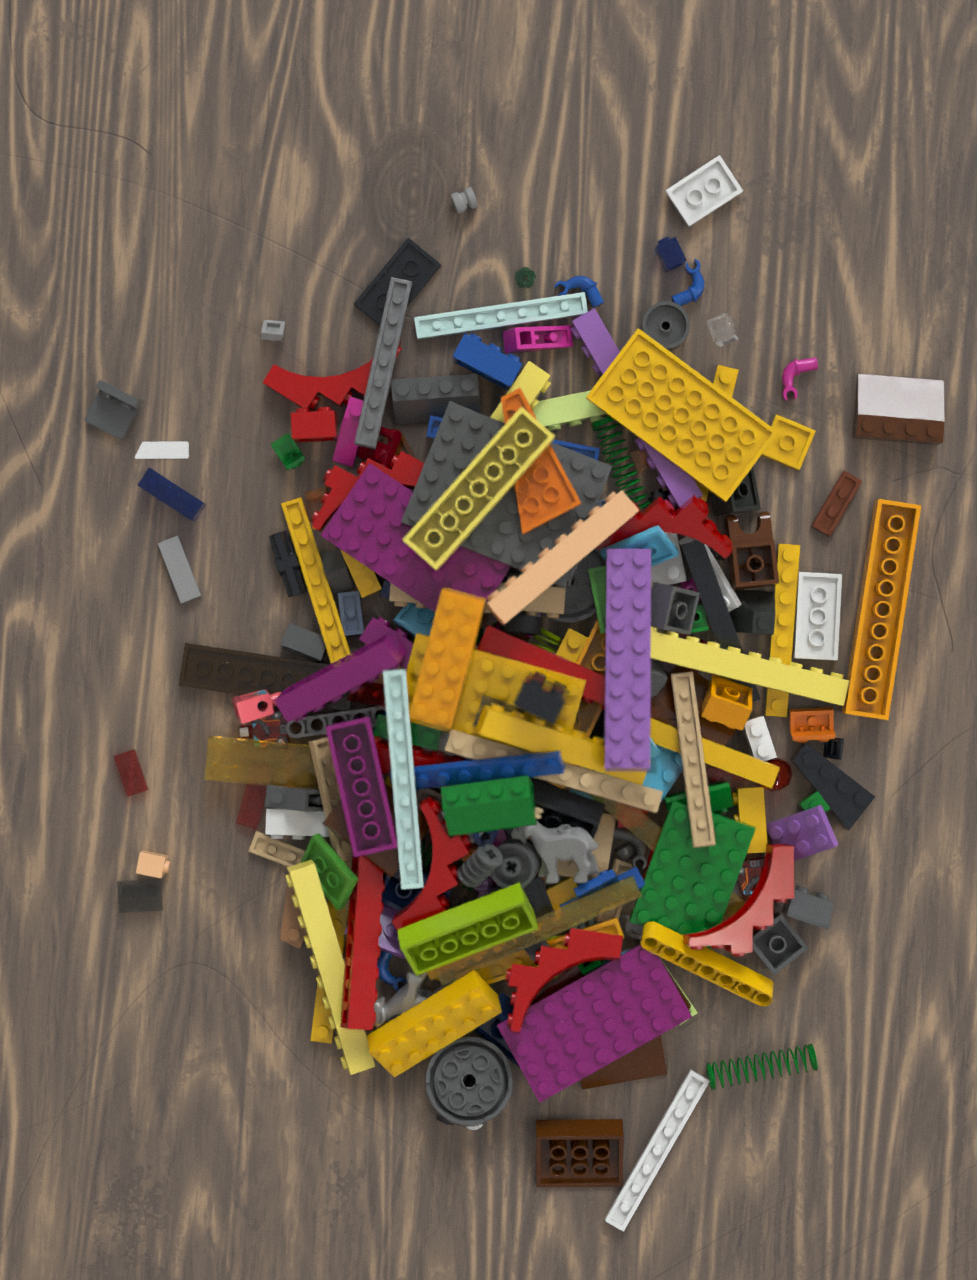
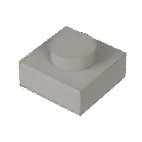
M264 320L261 340L283 342L285 322Z

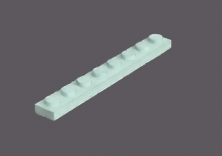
M585 292L419 316L414 317L417 340L581 316L587 313L588 310Z

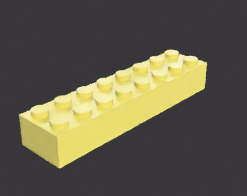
M521 407L406 535L403 542L433 569L438 571L554 441L555 436Z

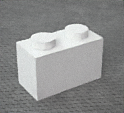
M760 715L748 719L743 732L751 756L763 761L776 758L777 755L764 716Z

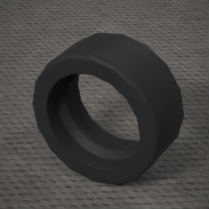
M517 614L504 626L500 623V631L511 634L540 635L542 618Z

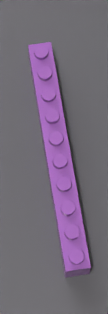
M594 308L572 321L573 328H571V332L576 340L580 338L584 345L581 349L586 358L591 357L594 362L592 368L597 377L604 374L620 351ZM637 437L635 440L636 445L640 451L644 450L648 458L645 460L650 469L653 470L655 468L659 476L656 479L662 489L666 487L670 494L667 498L673 507L677 506L679 508L693 495L698 499L702 497V493L692 477Z

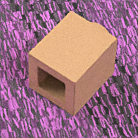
M141 851L136 874L163 878L165 874L169 873L171 862L167 861L168 855Z

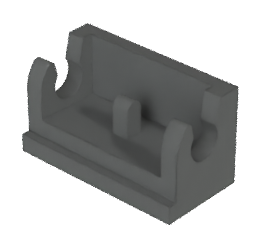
M289 623L281 642L282 650L317 663H322L327 650L322 635Z

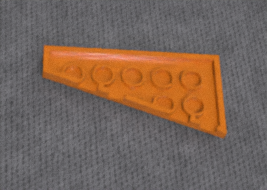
M521 388L501 397L505 424L521 407L537 420ZM551 445L546 448L515 483L523 535L581 505V501Z

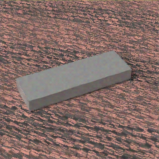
M179 536L158 543L180 603L182 604L201 597V592Z

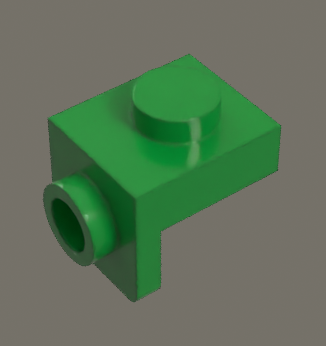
M289 432L271 443L272 448L287 470L298 468L303 463L302 461L305 460L304 455Z

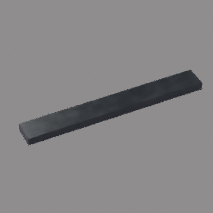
M698 540L682 544L683 552L697 590L700 593V598L716 642L720 644L722 649L728 650V646L741 649L740 653L744 654L705 544ZM730 679L752 688V702L760 700L756 685Z

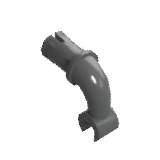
M615 826L613 839L630 842L631 845L636 846L637 856L633 859L632 866L634 868L636 862L640 860L644 865L642 869L644 871L647 867L646 856L648 853L646 838L636 828L631 830Z

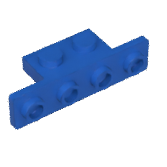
M637 867L618 876L613 869L605 870L592 880H588L587 883H579L578 887L574 888L577 897L561 904L560 909L566 922L572 924L645 886V882Z

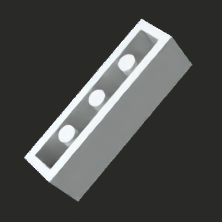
M266 808L265 834L271 835V839H284V835H292V839L304 840L305 836L320 834L325 840L329 837L328 828L322 824L326 819L324 811L302 812L281 808Z

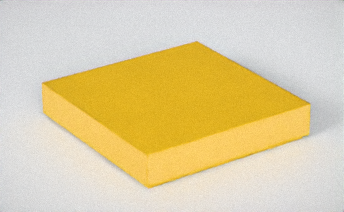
M776 414L771 427L778 431V433L761 456L799 471L816 431Z

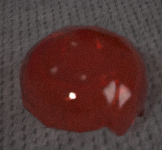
M780 758L765 761L780 767L772 788L760 785L765 790L772 792L780 791L791 783L793 776L791 766Z

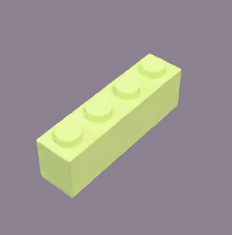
M590 391L541 400L533 410L538 422L545 428H548L549 431L559 430L561 425L569 424L570 427L582 425V421L589 419L593 423L607 416L606 413L586 399Z

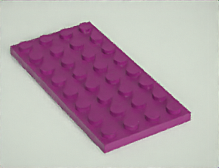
M369 463L322 532L321 537L434 613H436L441 591L444 587L483 598H488L494 593L511 567L481 554L458 547L438 571L433 569L403 542L406 535L413 529L401 523L413 492Z
M640 944L622 954L620 961L611 960L531 1005L524 1017L520 1034L511 1033V1027H507L508 1019L497 1024L540 1103L690 1019L692 1015L659 956L645 950Z

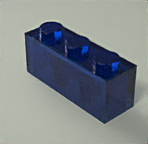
M150 467L138 483L139 487L193 522H196L207 505Z

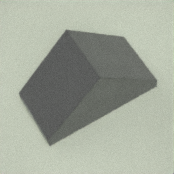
M337 548L320 554L333 595L354 589L340 549Z

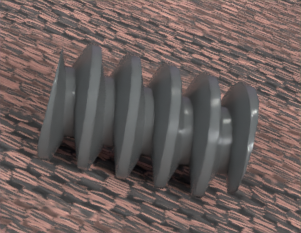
M492 844L479 846L467 861L457 869L458 878L468 887H479L502 864L503 857L501 852Z

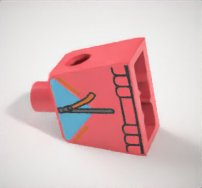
M260 690L231 698L237 720L244 724L274 714L273 707L277 706L274 700L281 692L269 695V692L266 690ZM260 701H264L261 707H257Z

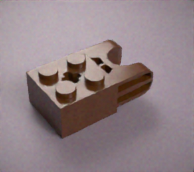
M765 511L759 514L757 517V529L752 534H747L740 529L736 516L727 515L724 524L725 533L732 541L731 545L733 546L732 552L728 556L733 590L772 587L779 584L775 542L773 540L769 512ZM751 561L753 564L757 565V567L754 570L749 566V563H751Z

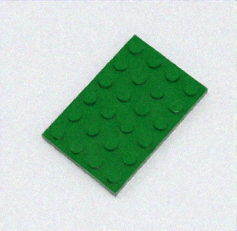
M672 799L643 879L645 886L639 890L629 922L644 926L647 922H656L681 935L705 931L720 924L754 835L755 826L711 812L716 845L693 848L688 806L685 803Z

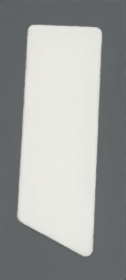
M142 442L135 458L188 459L189 442Z

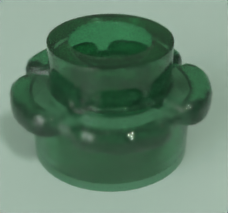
M522 267L515 273L516 284L520 288H530L534 285L536 275L528 267Z

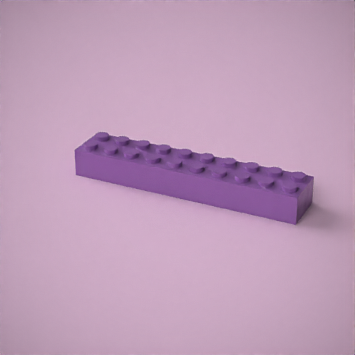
M607 549L605 771L649 772L651 549Z

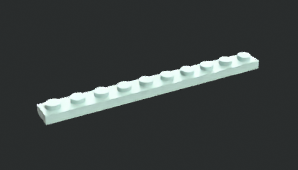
M406 669L383 671L401 889L423 888Z

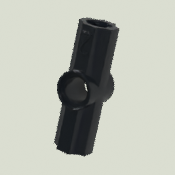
M287 530L270 535L269 540L276 557L274 558L280 577L282 576L288 597L307 592L300 573V563L296 552L293 551Z

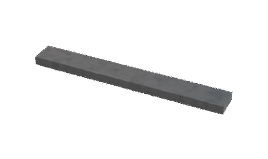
M391 277L354 442L356 446L376 450L412 281Z

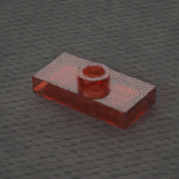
M135 749L114 756L127 797L149 790Z

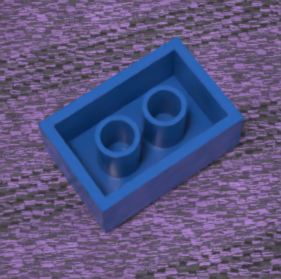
M470 333V335L464 334L452 356L453 362L509 391L522 370L523 364L520 363L521 359L511 353L508 356L501 353V348L492 343L489 346L482 343V338L473 333Z

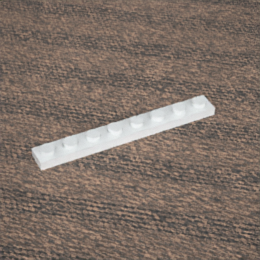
M691 1069L689 1070L605 1217L606 1222L624 1232L709 1084V1079Z

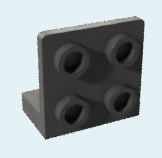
M99 380L96 386L99 392L84 420L123 440L142 402Z

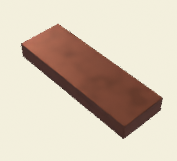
M843 470L811 527L830 537L861 485L862 480Z

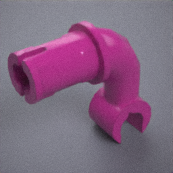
M816 357L802 360L795 358L794 361L785 367L782 374L784 388L782 398L785 401H788L786 396L788 391L793 393L794 399L798 396L797 390L793 387L794 376L818 369Z

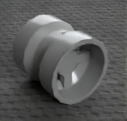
M471 186L465 188L461 193L455 192L451 194L458 215L464 213L468 208L474 209L478 207Z

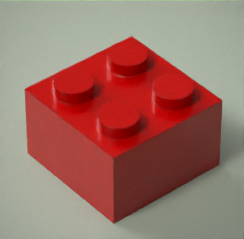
M330 407L317 408L318 411L310 412L309 408L296 409L295 413H291L292 439L295 443L337 441L338 420L336 412Z

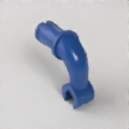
M694 259L696 265L694 270L689 267L688 263H686L685 268L687 274L692 276V286H689L688 290L671 296L672 302L677 303L679 306L692 301L694 303L697 302V299L704 291L705 282L700 272L701 265L696 259Z
M575 276L567 281H558L554 288L559 286L565 287L564 292L558 294V296L567 295L570 289L581 288V291L585 292L593 308L604 303L596 287L597 282L586 276Z
M381 950L380 957L377 958L379 979L393 986L398 991L400 988L397 987V982L404 981L407 983L405 978L401 976L395 977L389 972L388 968L390 965L388 964L393 955Z

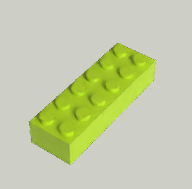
M517 883L398 929L397 933L401 950L414 973L418 976L539 928L534 910L521 884Z

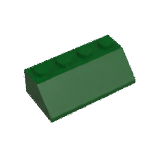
M529 776L441 787L443 812L449 836L537 825L533 782Z

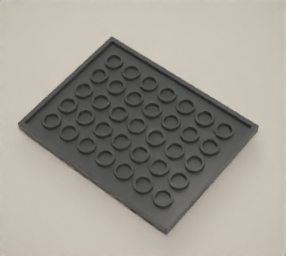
M449 402L401 523L414 528L504 427L505 423ZM552 442L550 445L581 501V505L523 535L514 484L459 547L481 554L519 571L529 562H532L534 565L540 560L538 555L547 547L549 550L553 549L557 545L555 541L565 533L568 536L573 532L571 527L579 520L585 522L590 517L588 513L597 506L612 466ZM572 568L553 584L565 588Z

